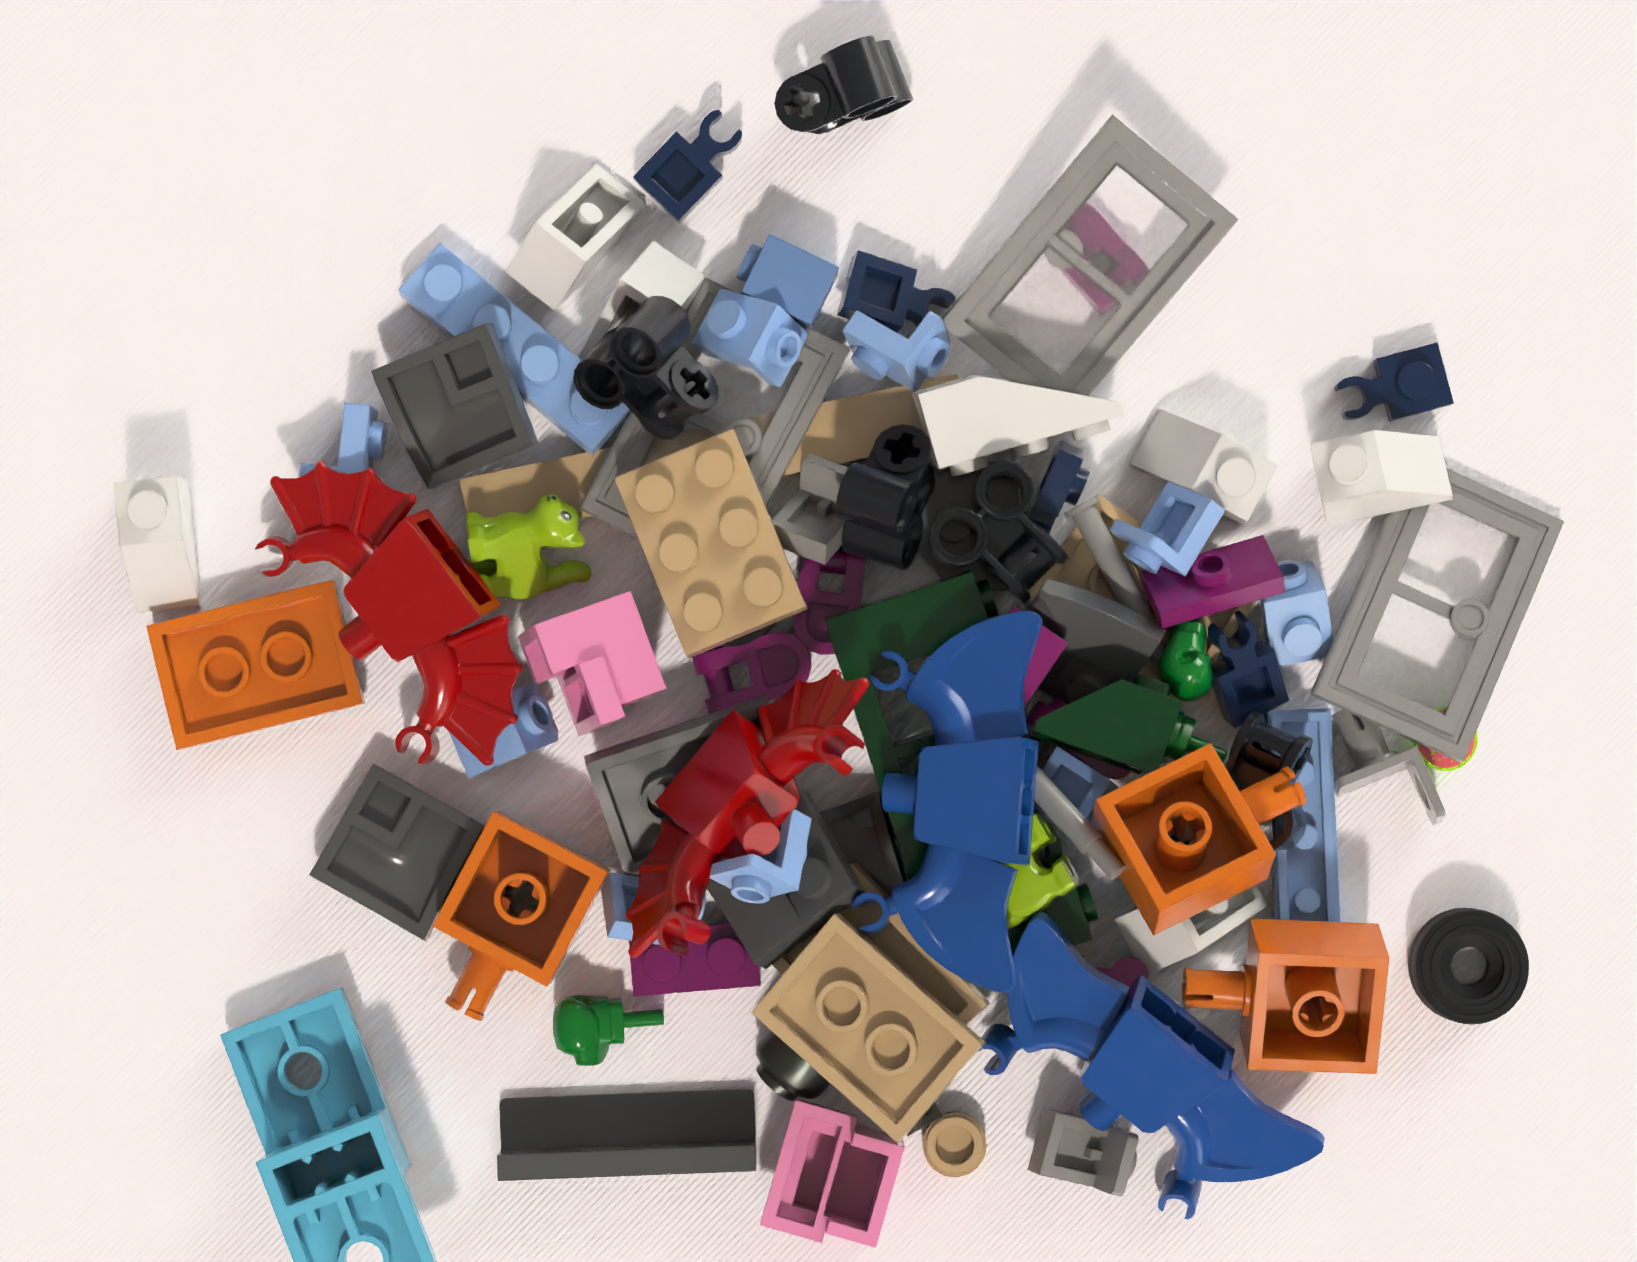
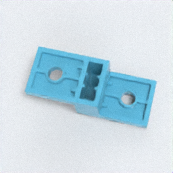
M343 986L220 1034L266 1154L255 1163L293 1262H347L349 1248L361 1241L370 1242L377 1246L382 1253L383 1262H438L404 1172L411 1166L410 1160ZM295 1053H310L320 1062L322 1074L316 1086L300 1088L290 1081L287 1075V1064Z

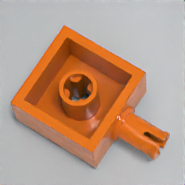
M1210 743L1095 800L1091 824L1102 835L1101 840L1125 865V870L1119 876L1153 936L1268 879L1276 853L1259 825L1295 807H1301L1306 804L1305 792L1300 781L1291 785L1290 781L1295 779L1296 775L1289 767L1286 766L1279 770L1278 773L1239 791ZM1176 834L1180 842H1174L1171 839V835ZM1191 839L1194 841L1192 845H1185L1183 843Z
M499 810L493 811L432 927L468 945L467 949L472 952L450 996H447L445 1003L459 1011L465 1004L472 988H474L476 993L464 1014L475 1020L482 1021L484 1012L506 970L510 972L516 970L546 987L549 986L555 978L611 869ZM528 881L534 885L532 896L539 901L537 909L528 907L520 914H517L512 910L514 899L507 894L508 887L518 888Z
M1250 919L1246 965H1242L1240 971L1196 970L1185 967L1182 976L1183 980H1186V982H1182V1007L1185 1010H1190L1191 1008L1239 1010L1241 1015L1239 1035L1247 1068L1250 1070L1377 1074L1390 960L1378 923Z

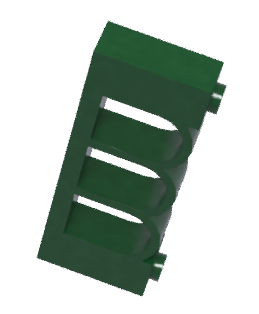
M970 570L823 618L843 679L851 681L865 677L869 680L868 689L853 710L881 795L884 778L887 773L903 774L898 759L919 753L923 747L936 745L933 729L892 743L869 674L898 664L896 661L882 656L880 653L883 651L898 652L906 661L934 653L946 641L970 626L999 616L988 580L976 582L973 572ZM887 812L910 880L917 875L922 865L928 843L914 839L915 814ZM1047 820L1057 838V841L1044 847L1045 857L1042 865L1050 869L1053 863L1061 858L1063 854L1061 841L1053 826ZM1087 883L1077 886L1063 896H1057L1042 911L1055 921L1073 946L1093 939L1088 923L1098 920V915ZM1031 918L1008 929L1012 956Z

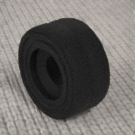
M1464 907L1454 908L1434 916L1419 930L1410 948L1408 971L1416 995L1427 1008L1450 1021L1475 1025L1498 1019L1510 1011L1519 1001L1528 981L1529 957L1521 936L1505 919L1485 910ZM1466 947L1478 949L1486 961L1484 975L1473 984L1458 982L1451 971L1453 956L1460 949Z

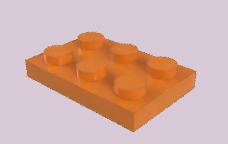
M332 579L146 626L176 750L195 747L366 704L355 658L349 654L339 639L338 632L346 625L335 580Z

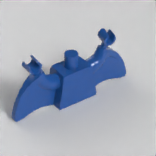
M1031 610L990 618L961 631L941 645L925 661L917 674L908 671V664L905 658L894 651H883L880 654L898 663L901 672L898 680L887 683L871 673L869 674L872 684L878 689L884 691L895 690L898 687L907 692V700L922 708L929 715L936 746L921 748L918 775L887 773L884 778L882 787V806L884 811L915 814L914 839L928 843V847L917 875L909 881L892 887V895L883 898L879 894L867 892L856 897L852 903V909L861 907L869 902L877 903L882 908V916L878 922L862 926L859 930L866 934H877L888 925L890 916L899 913L902 922L916 943L937 963L962 979L1001 993L1012 991L1016 985L1015 966L1008 936L1007 908L1018 872L1017 869L1003 863L1030 865L1039 741L1019 737L1028 734L1023 703L1024 682L1042 628L1041 616Z
M1038 912L1031 917L1013 955L1016 985L1012 991L1007 992L1008 1008L1013 1029L1001 1023L992 1024L982 1035L981 1038L986 1043L980 1050L989 1049L996 1053L985 1066V1073L989 1075L1003 1073L1020 1049H1024L1027 1053H1032L1043 1049L1055 1048L1083 1059L1085 1062L1080 1080L1091 1092L1080 1102L1079 1109L1084 1119L1091 1126L1105 1131L1123 1116L1143 1133H1154L1166 1126L1177 1142V1152L1173 1162L1175 1169L1169 1171L1165 1176L1158 1200V1208L1163 1212L1167 1200L1179 1199L1188 1205L1184 1218L1186 1220L1192 1218L1195 1214L1202 1189L1201 1181L1242 1182L1265 1178L1288 1171L1322 1153L1325 1138L1320 1131L1266 1105L1250 1091L1233 1069L1230 1070L1235 1052L1233 1047L1144 976L1140 975L1129 988V986L1095 969L1079 954L1060 927L1048 914Z

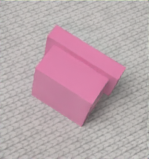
M631 591L535 624L518 636L535 684L557 677L579 737L602 729L625 717L622 707L647 699L666 689Z
M796 1098L760 1225L820 1243L823 1242L826 1231V1234L876 1248L904 1152L903 1140L897 1143L885 1132L857 1125V1115Z

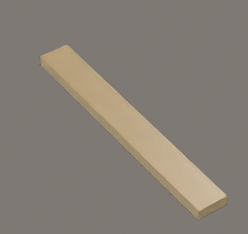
M958 374L925 380L918 390L958 379ZM902 385L823 402L783 477L800 474L801 464L809 454L817 455L840 465L866 460L877 437L891 426L901 424L913 425L922 430L912 396L913 391ZM776 412L746 419L758 425L763 437ZM698 428L684 431L672 440H662L656 437L641 466L715 435ZM611 447L599 449L593 457L585 452L461 478L459 481L466 514L467 512L476 511L482 517H496L508 512L527 513L534 508L542 496L553 494L557 495L562 502L573 506L576 512L582 513L581 520L592 518L594 516L579 509V506ZM752 457L747 458L748 464Z

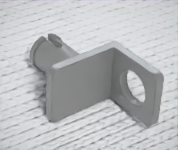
M1340 710L1333 714L1332 719L1337 724L1355 765L1350 770L1351 773L1336 779L1334 789L1337 797L1407 769L1431 824L1434 826L1443 821L1446 811L1417 746L1401 753L1397 751L1390 752L1378 725L1354 715L1361 729L1359 730L1351 713Z

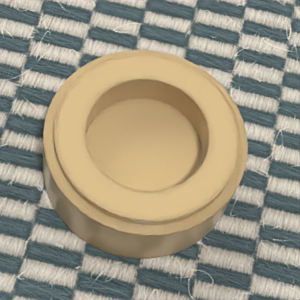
M951 1111L938 1115L927 1125L922 1138L923 1153L928 1164L936 1172L947 1177H962L972 1173L982 1163L986 1154L987 1143L984 1131L980 1124L966 1113Z

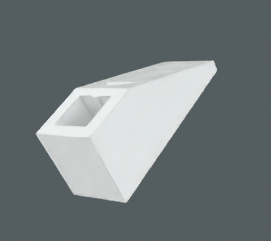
M974 374L912 392L921 428L930 441L932 466L938 469L949 466L951 476L962 475L988 466L986 455L1009 448L1013 458L1041 452L1050 448L1047 437L1067 431L1072 432L1074 440L1105 433L1111 430L1108 419L1124 415L1121 402Z

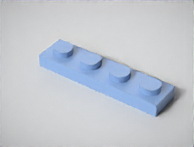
M439 243L398 289L401 298L449 338L485 323H493L521 398L592 457L629 416L631 411L623 402L613 409H600L585 401L576 390L573 380L574 370L581 359L443 244Z

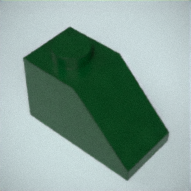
M1135 674L1132 683L1121 679L1038 718L1033 724L1030 736L1144 776L1160 768L1183 701L1169 697L1172 689L1170 685L1147 676Z

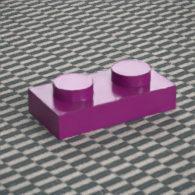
M730 923L709 925L711 934L705 943L699 945L687 940L689 952L686 956L667 951L660 945L652 944L639 957H630L633 997L761 986L760 966L753 963Z

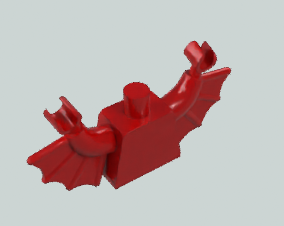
M319 461L315 464L314 469L298 478L273 476L270 479V485L297 535L293 542H289L280 536H270L257 544L255 550L264 548L267 545H273L278 547L283 553V562L280 567L264 569L261 573L268 577L278 576L287 571L293 564V561L297 560L302 564L327 561L352 579L344 587L343 593L358 616L338 632L339 639L344 648L358 660H365L381 646L391 659L396 662L412 656L424 686L423 697L416 712L419 720L416 726H408L399 732L395 740L397 751L405 753L412 737L420 734L425 740L426 747L419 757L418 764L432 762L440 750V741L434 731L436 727L444 726L481 763L486 766L492 765L498 737L509 724H515L518 721V715L514 712L512 694L519 673L523 670V665L518 661L510 647L508 636L510 620L507 615H498L456 633L502 606L429 509L406 517L417 500L416 495L390 488L375 474L372 468L348 474L337 472L327 467L325 462Z
M833 669L827 676L812 683L797 680L791 689L779 700L759 707L758 716L761 728L735 710H732L655 801L657 806L679 825L670 820H664L661 823V831L654 848L638 867L639 886L631 907L626 912V918L631 921L633 929L631 946L628 950L630 957H639L657 939L663 949L681 956H686L689 952L687 940L699 945L705 943L710 937L711 930L706 922L697 918L701 914L704 895L711 881L709 876L712 864L721 862L724 858L728 860L747 854L764 856L771 853L777 847L780 841L778 828L790 812L797 807L800 799L794 777L811 764L827 763L843 776H848L853 768L841 759L842 755L848 748L853 746L863 749L865 743L844 727L843 723L868 689L869 680L867 678L861 677L857 680L846 681L841 677L839 670Z

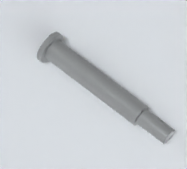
M1098 496L1064 512L1063 514L1066 519L1071 516L1074 519L1116 601L1152 620L1154 616L1095 506L1100 501ZM1161 640L1150 656L1152 662L1161 658L1165 647L1163 640Z
M1037 765L1035 802L1083 854L1087 853L1111 880L1117 878L1125 870V865L1101 840L1102 835Z

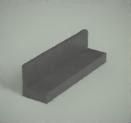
M751 1089L503 1098L499 1103L501 1150L497 1154L498 1181L751 1172L757 1169L754 1092Z

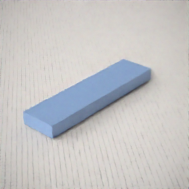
M1331 708L1270 710L1265 713V723L1296 738L1304 734L1313 740L1309 757L1295 782L1300 781L1306 796V804L1301 806L1306 815L1307 825L1305 833L1295 846L1288 850L1275 851L1276 855L1272 864L1274 920L1340 922ZM1266 746V750L1278 756L1281 755L1279 752ZM1284 814L1270 820V840L1272 841L1278 838L1284 831Z

